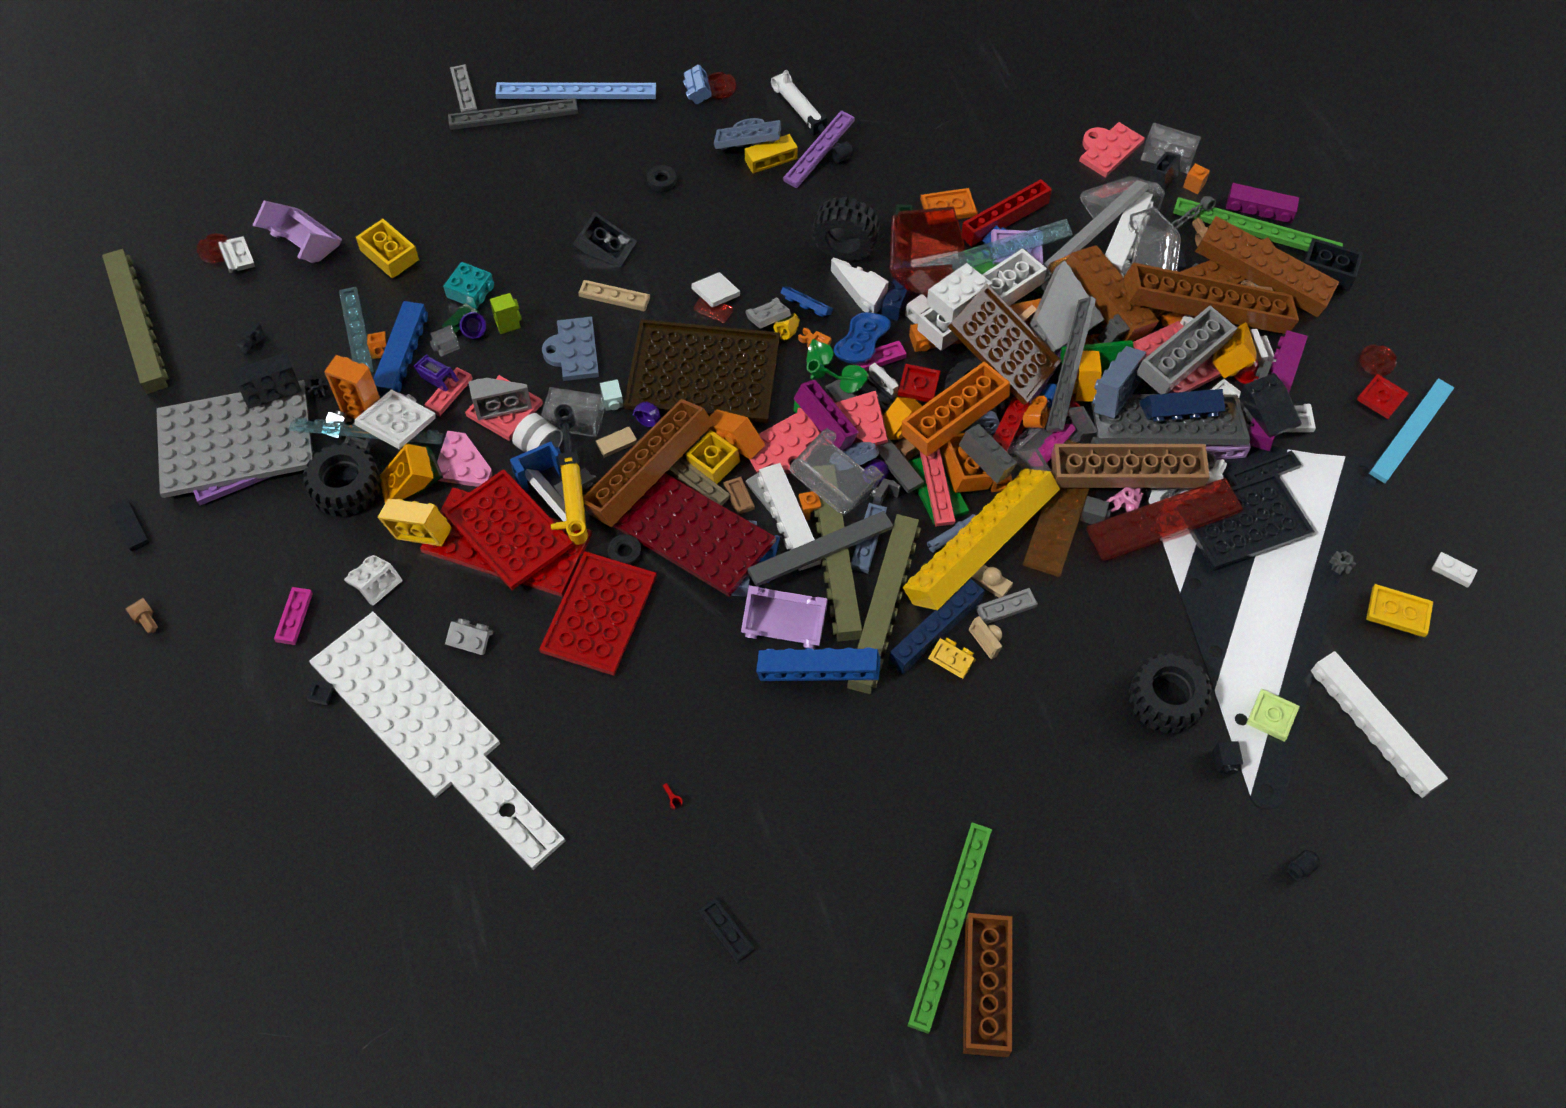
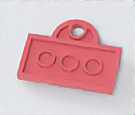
M1120 122L1110 130L1100 127L1091 128L1084 134L1082 143L1086 152L1080 157L1079 161L1106 178L1144 143L1145 138Z
M801 410L759 433L765 446L750 462L757 473L761 468L781 463L786 474L798 472L807 464L809 458L807 448L822 440V436L812 420ZM791 460H799L798 464L794 466L789 465Z

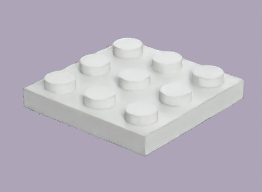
M391 389L355 419V425L388 444L401 449L436 419L434 412Z

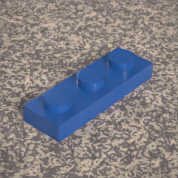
M783 287L781 290V294L785 295L786 300L791 302L797 301L801 307L805 309L811 308L819 316L831 315L833 311L832 307L791 287Z

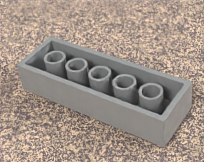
M1208 306L1147 356L1140 364L1136 374L1158 393L1167 394L1229 342L1237 327L1212 306Z

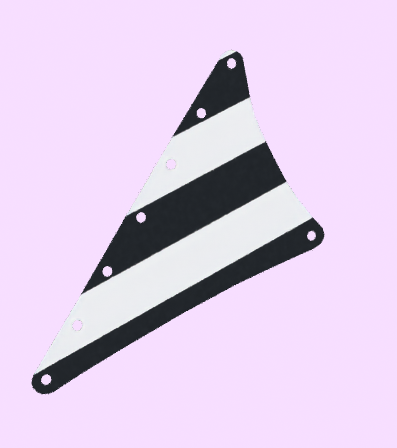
M1250 446L1251 448L1246 458L1224 459L1227 466L1222 474L1224 480L1217 492L1233 487L1227 478L1228 474L1291 450L1271 446L1270 451ZM1292 450L1302 465L1299 469L1279 477L1313 528L1314 534L1213 571L1176 508L1178 505L1215 492L1206 488L1180 489L1176 493V497L1168 504H1163L1159 508V512L1154 516L1231 741H1239L1244 763L1241 770L1253 802L1264 809L1277 808L1284 802L1287 794L1297 740L1313 678L1311 670L1318 659L1325 627L1341 577L1339 573L1331 570L1333 564L1329 563L1336 551L1339 553L1347 551L1349 553L1377 478L1369 474L1376 463L1367 457L1314 454ZM1365 466L1369 470L1368 475L1361 476L1358 474L1357 467ZM1174 488L1144 489L1151 506L1156 505L1164 493ZM1168 494L1164 498H1166L1167 501L1171 498V496ZM1174 516L1177 518L1178 524L1176 526H1169L1166 523V518ZM1197 578L1201 582L1200 588H1191L1188 584L1189 580ZM1212 646H1218L1222 650V655L1220 657H1213L1209 649ZM1261 689L1300 706L1285 742L1247 724L1244 726L1239 725L1235 721V716L1239 713L1249 718ZM1262 785L1271 786L1274 794L1271 797L1263 796L1260 792Z

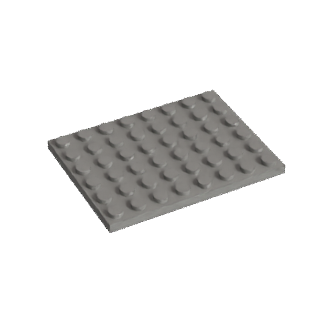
M304 380L298 381L301 392L248 409L241 392L157 408L161 497L166 498L191 493L193 490L201 491L213 486L221 487L231 485L230 483L232 482L234 484L246 479L256 477L261 479L308 468V461L310 459L313 460V447Z

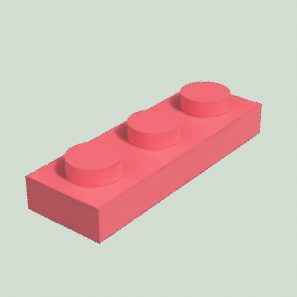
M457 367L453 372L459 380L455 382L448 377L444 381L448 390L445 392L438 388L424 404L425 408L441 416L469 384L468 382L473 379L471 374Z

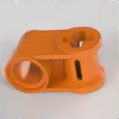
M1045 396L1035 397L1031 401L1030 406L1023 415V425L1025 428H1044L1046 426L1051 410L1047 406L1048 400Z

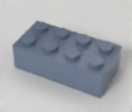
M1126 346L1122 352L1118 353L1108 370L1103 372L1101 379L1096 381L1095 389L1097 392L1093 399L1095 413L1111 418L1117 416L1142 382V378L1136 372L1142 361L1146 358L1145 351Z

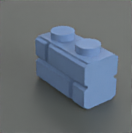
M696 65L692 70L689 69L684 72L685 80L683 83L688 90L686 95L690 101L693 100L695 104H699L704 99L706 100L711 97L707 73L700 65Z

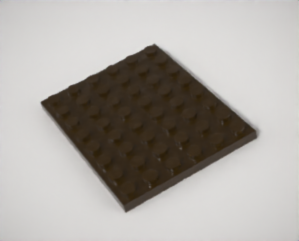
M641 319L624 400V409L634 410L638 404L650 402L659 409L660 413H667L680 399L704 408L708 416L717 409L748 417L750 422L768 423L780 333Z

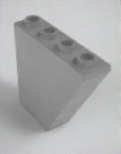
M1065 261L1055 268L1029 325L1033 332L1053 352L1068 343L1078 300L1090 297L1083 289L1081 282L1073 274L1071 267ZM1095 305L1088 331L1104 320L1101 312Z

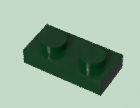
M466 303L463 304L442 325L443 330L457 338L462 333L459 322L463 315L469 312L479 314L478 310Z

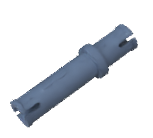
M972 514L962 522L958 521L954 527L928 541L927 546L931 545L929 550L934 553L946 545L976 515Z

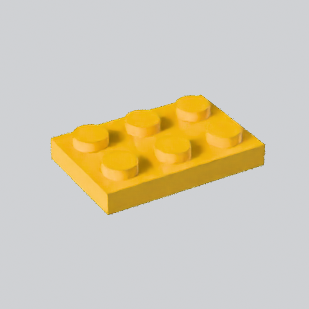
M1375 584L1372 587L1366 620L1426 637L1429 631L1433 601Z

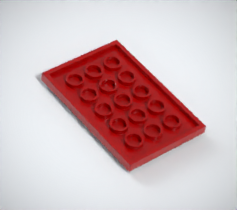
M504 469L442 511L445 518L511 590H514L574 546L573 542L562 530L551 529V524H554L553 520Z
M584 551L540 646V653L614 676L657 574Z

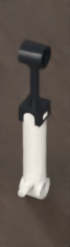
M785 70L784 73L771 78L774 91L776 93L780 92L807 123L809 132L813 136L822 133L827 127V117L822 111L818 112L793 84L789 71ZM847 141L844 143L836 142L833 148H831V154L835 162L840 163L853 157V149Z

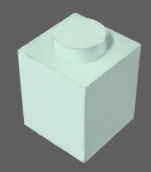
M618 380L600 383L606 411L624 407Z

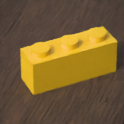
M790 134L781 136L775 142L770 143L766 141L745 148V161L751 172L756 173L796 160L798 147Z

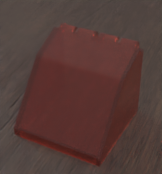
M954 206L900 211L898 216H892L889 272L907 290L928 296V289L964 265V242Z

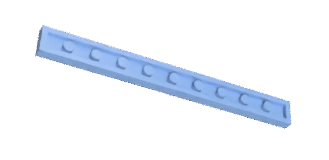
M497 82L495 94L496 99H656V83Z

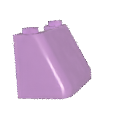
M749 585L741 632L746 633L745 637L757 639V635L801 642L804 643L803 647L815 649V645L820 646L828 599Z

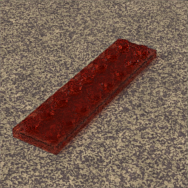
M1223 478L1205 486H1200L1089 525L1086 530L1102 561L1241 513L1243 508L1226 478Z

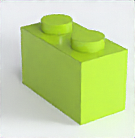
M510 293L490 299L494 319L500 334L519 329V321L522 318L519 310H517L519 309L517 300L513 299Z

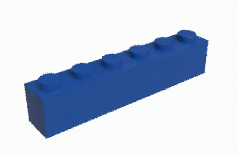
M407 301L402 303L373 378L380 397H383L391 389L397 393L402 389L403 378L407 376V367L412 362L414 350L417 349L418 338L423 333L424 322L428 320V312H426L424 304Z
M870 647L864 649L825 648L824 650H814L812 648H806L805 650H794L791 648L785 650L766 649L759 650L756 672L760 681L879 680L880 655L878 649Z

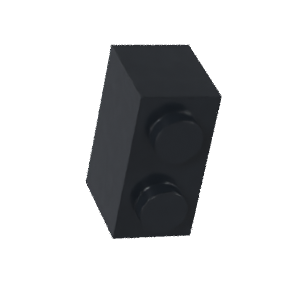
M1165 152L1150 169L1151 187L1165 190L1180 173L1181 155Z

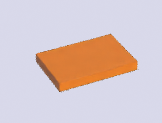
M969 188L924 194L920 198L928 224L970 218L977 215Z

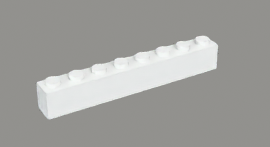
M1335 651L1315 664L1311 670L1315 679L1323 684L1329 695L1337 700L1342 710L1350 715L1356 726L1364 731L1370 742L1378 747L1384 758L1391 762L1398 774L1405 778L1415 793L1423 798L1448 779Z

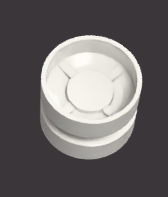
M531 413L518 424L512 441L523 452L530 451L550 441L554 447L559 448L563 434L561 430L548 423L547 420L537 413Z

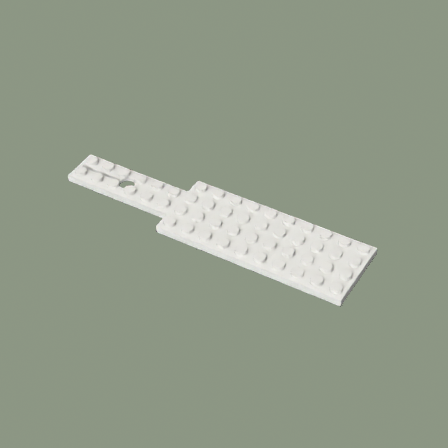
M371 612L309 661L328 683L333 684L334 690L435 798L453 785L533 870L565 842L564 837L485 757L500 745L499 740L374 612ZM506 803L513 804L515 806V813L511 817H502L499 814L502 805Z

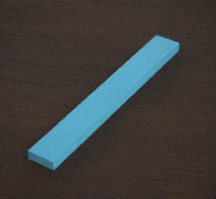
M1438 378L1369 473L1383 483L1388 481L1453 391V386Z

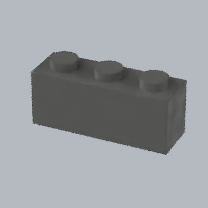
M979 424L967 430L959 444L997 484L1009 477L1017 464Z

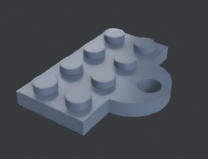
M750 118L737 122L731 128L718 129L714 140L715 149L720 148L724 150L732 146L743 147L746 144L757 145L766 141L770 143L780 139L781 121L764 122L760 118Z
M592 317L557 320L558 334L549 337L542 346L545 361L552 366L562 367L563 381L599 377ZM548 350H556L554 353H547Z

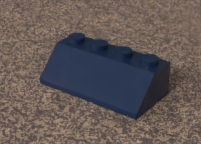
M1223 389L1149 395L1140 401V406L1147 420L1153 419L1154 422L1165 421V418L1177 421L1182 420L1186 416H1190V419L1201 418V415H1208V418L1218 417L1219 413L1225 411Z

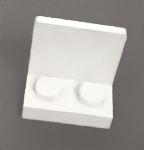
M375 555L367 557L363 564L357 569L350 571L344 579L346 583L359 589L369 604L373 606L403 581L390 563Z

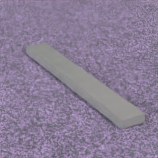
M1139 180L1135 181L1044 263L1047 268L1053 273L1059 264L1067 261L1072 252L1079 251L1150 188L1148 183Z

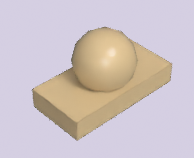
M983 565L970 578L976 584L999 598L1004 597L1013 582L1002 576L998 568L987 567L986 565Z
M980 616L974 618L969 631L990 659L997 657L1002 648L999 642L1002 638L1001 629L996 625L987 626Z

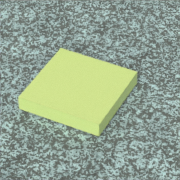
M1261 689L1246 724L1285 742L1300 706Z

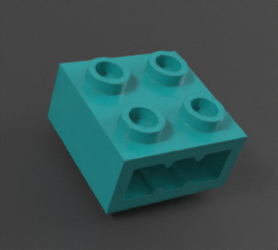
M461 262L443 287L447 298L462 304L466 303L477 309L480 303H483L488 292L493 289L494 281L490 272Z

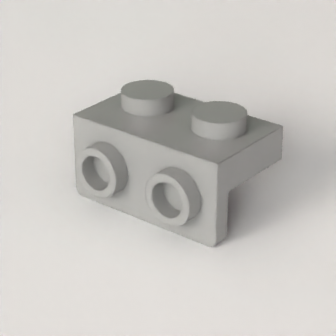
M459 618L458 621H451L445 644L484 655L489 635H493L494 631L489 630L487 625L477 623L475 626L470 624L469 620Z

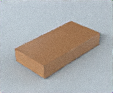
M741 477L724 482L725 490L730 494V501L737 515L755 509Z

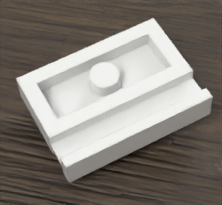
M243 236L226 240L224 243L218 242L230 273L233 270L240 271L255 267Z

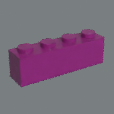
M1233 183L1228 194L1226 209L1292 223L1297 213L1299 197Z
M816 380L801 384L794 400L837 452L851 447L859 433L858 430Z

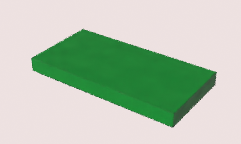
M1129 340L1086 344L1083 351H1099L1102 376L1103 372L1108 370L1111 362L1115 361L1119 352H1122L1126 346L1133 348V342ZM1067 346L1061 347V356H1060V359H1061L1062 361L1060 362V365H1059V374H1058V377H1059V375H1060V371H1061V367H1062V363H1063V359H1064V355H1065V351H1066V347H1067Z
M920 457L908 462L924 481V484L916 490L935 525ZM944 467L954 518L969 513V509L960 492L955 493Z

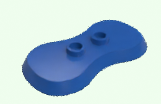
M869 312L854 316L850 321L848 334L834 346L835 355L840 360L851 364L867 362L875 353L876 341L889 330L891 326L890 320L883 315Z

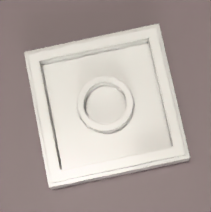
M720 272L692 283V289L712 308L740 296V290Z

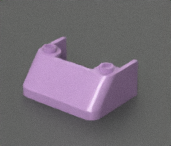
M265 200L253 223L255 227L268 229L271 231L270 234L276 238L286 237L301 248L297 257L311 263L320 262L335 250L342 241L339 236L302 210Z

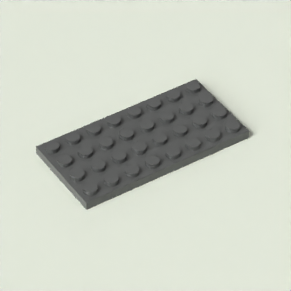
M1132 394L1115 418L1095 413V405L1091 401L1098 444L1249 445L1250 442L1238 395L1223 394L1225 411L1219 413L1218 417L1208 418V415H1201V418L1190 419V416H1186L1182 420L1177 421L1165 418V421L1154 422L1153 419L1147 420L1140 406L1142 399L1155 394Z

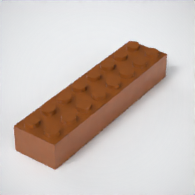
M1217 216L1213 219L1195 251L1258 286L1272 287L1273 291L1291 294L1295 306L1316 317H1319L1327 307L1339 281Z
M680 399L583 496L584 508L588 514L610 527L617 523L645 492L713 425L705 409Z

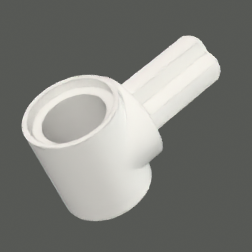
M1217 460L1214 467L1209 470L1210 478L1204 488L1215 493L1218 491L1224 480L1222 474L1227 466L1225 460Z

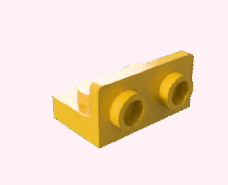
M940 638L928 659L964 679L972 663L976 661V658L972 657L974 653L966 648L958 649L955 647L957 643L949 638L945 640Z

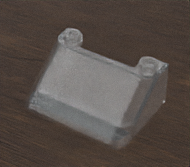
M1129 176L1085 190L1081 193L1080 200L1094 219L1137 180L1148 183L1150 188L1146 192L1153 194L1151 201L1154 202L1153 208L1155 211L1160 210L1165 191L1157 183Z
M1155 207L1130 214L1128 228L1130 232L1136 233L1132 264L1134 262L1177 271L1181 237L1177 229ZM1130 262L1124 263L1122 266V273L1124 275L1132 265Z
M826 428L791 463L789 469L795 477L833 509L841 514H847L872 494L884 474L875 466H869L866 470L860 467L833 444L836 440V434Z

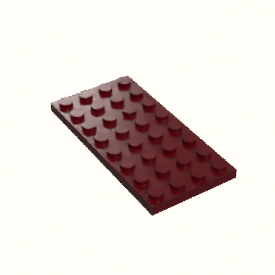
M666 473L613 525L614 528L624 534L632 535L644 546L729 597L748 576V568L758 564L776 542L774 535Z

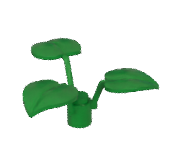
M812 339L807 353L806 367L812 374L810 378L816 380V378H822L825 376V373H828L841 380L840 388L845 393H855L860 390L868 380L869 375L867 371L858 365L844 367L842 376L829 371L824 365H828L832 361L834 356L833 349L826 343ZM794 400L793 412L797 413L798 408L801 407Z

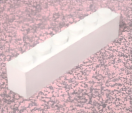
M781 463L759 469L758 485L765 490L763 493L766 503L770 502L772 506L770 507V512L773 518H777V528L779 533L784 535L783 540L786 549L792 550L815 540ZM818 560L814 563L799 568L798 570L801 571L821 564V560Z

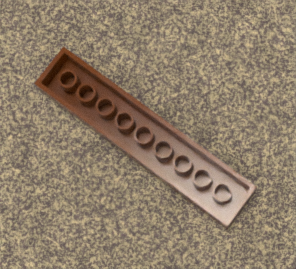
M1134 262L1124 276L1128 303L1191 316H1197L1208 306H1212L1232 324L1242 325L1246 322L1248 327L1286 334L1287 330L1291 331L1299 321L1291 294Z

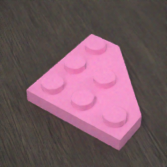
M447 431L437 460L443 478L438 481L478 487L490 479L492 469L465 433Z

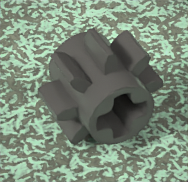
M1336 551L1329 563L1333 564L1331 570L1339 573V575L1342 573L1349 574L1356 565L1355 562H1352L1354 556L1347 551L1341 553Z

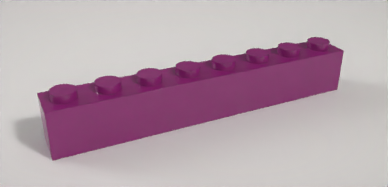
M1287 330L1285 337H1280L1278 347L1281 348L1276 349L1273 359H1276V362L1272 361L1269 371L1278 376L1289 393L1308 336ZM1253 418L1251 423L1254 424V427L1250 426L1248 430L1250 446L1270 451L1275 436L1269 438Z

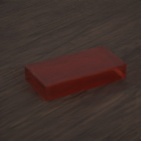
M700 297L694 305V311L725 323L732 313L733 307L722 303L712 308Z

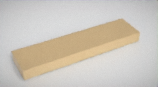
M587 280L583 281L579 290V297L640 311L646 310L650 300V294Z

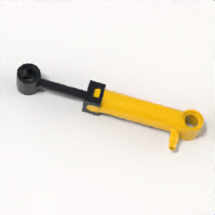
M561 404L554 410V415L558 426L563 431L565 453H560L558 456L562 475L566 521L551 524V529H566L573 544L580 545L586 542L588 533L580 474V459L577 451L572 452L570 428L575 424V417L569 405Z

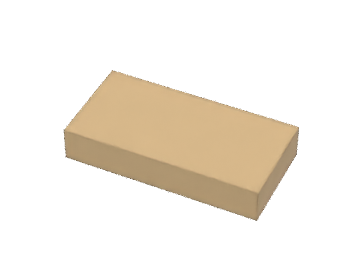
M630 427L596 440V444L604 458L637 443V439Z

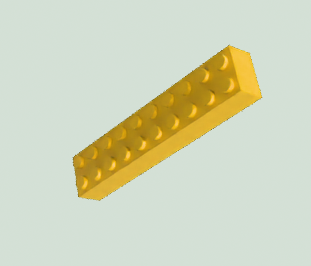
M1023 469L1020 471L1019 475L1013 481H1010L1006 488L996 494L995 498L985 505L978 515L974 516L964 528L960 529L958 534L949 540L946 546L937 552L927 564L923 565L921 570L903 586L912 604L938 610L1060 490L1051 471Z

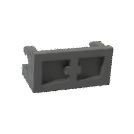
M1116 314L1113 319L1109 320V324L1097 338L1101 343L1118 342L1130 328L1120 315ZM1094 339L1092 343L1097 344L1098 341Z

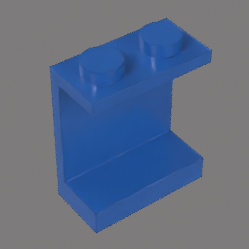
M550 441L510 459L515 481L525 492L529 491L525 475L526 469L541 472L554 466L559 476H562L558 456L561 453L559 448L554 447Z

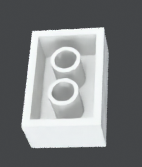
M966 263L928 289L927 305L951 323L986 284L992 287V282Z

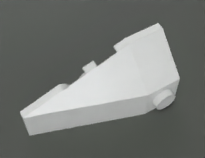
M836 258L831 260V272L864 312L877 313L882 308L883 301L887 295L888 281L875 272H864L861 267L853 268L849 263Z

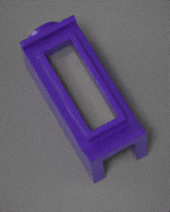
M427 354L414 365L422 379L445 392L448 390L442 380L445 376L455 382L459 380L451 367L441 364L430 358Z

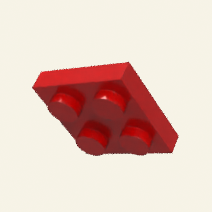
M905 364L898 396L929 402L935 396L940 371Z
M1377 374L1357 400L1389 419L1409 393Z

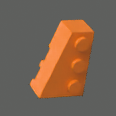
M717 409L709 416L713 425L705 433L707 434L712 430L736 447L741 455L750 460L765 446V443L748 417Z

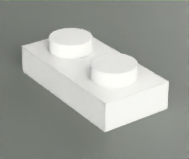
M876 363L870 365L869 377L895 398L898 393L897 381L886 374V371Z
M1443 552L1438 555L1432 567V570L1467 588L1472 583L1477 569Z

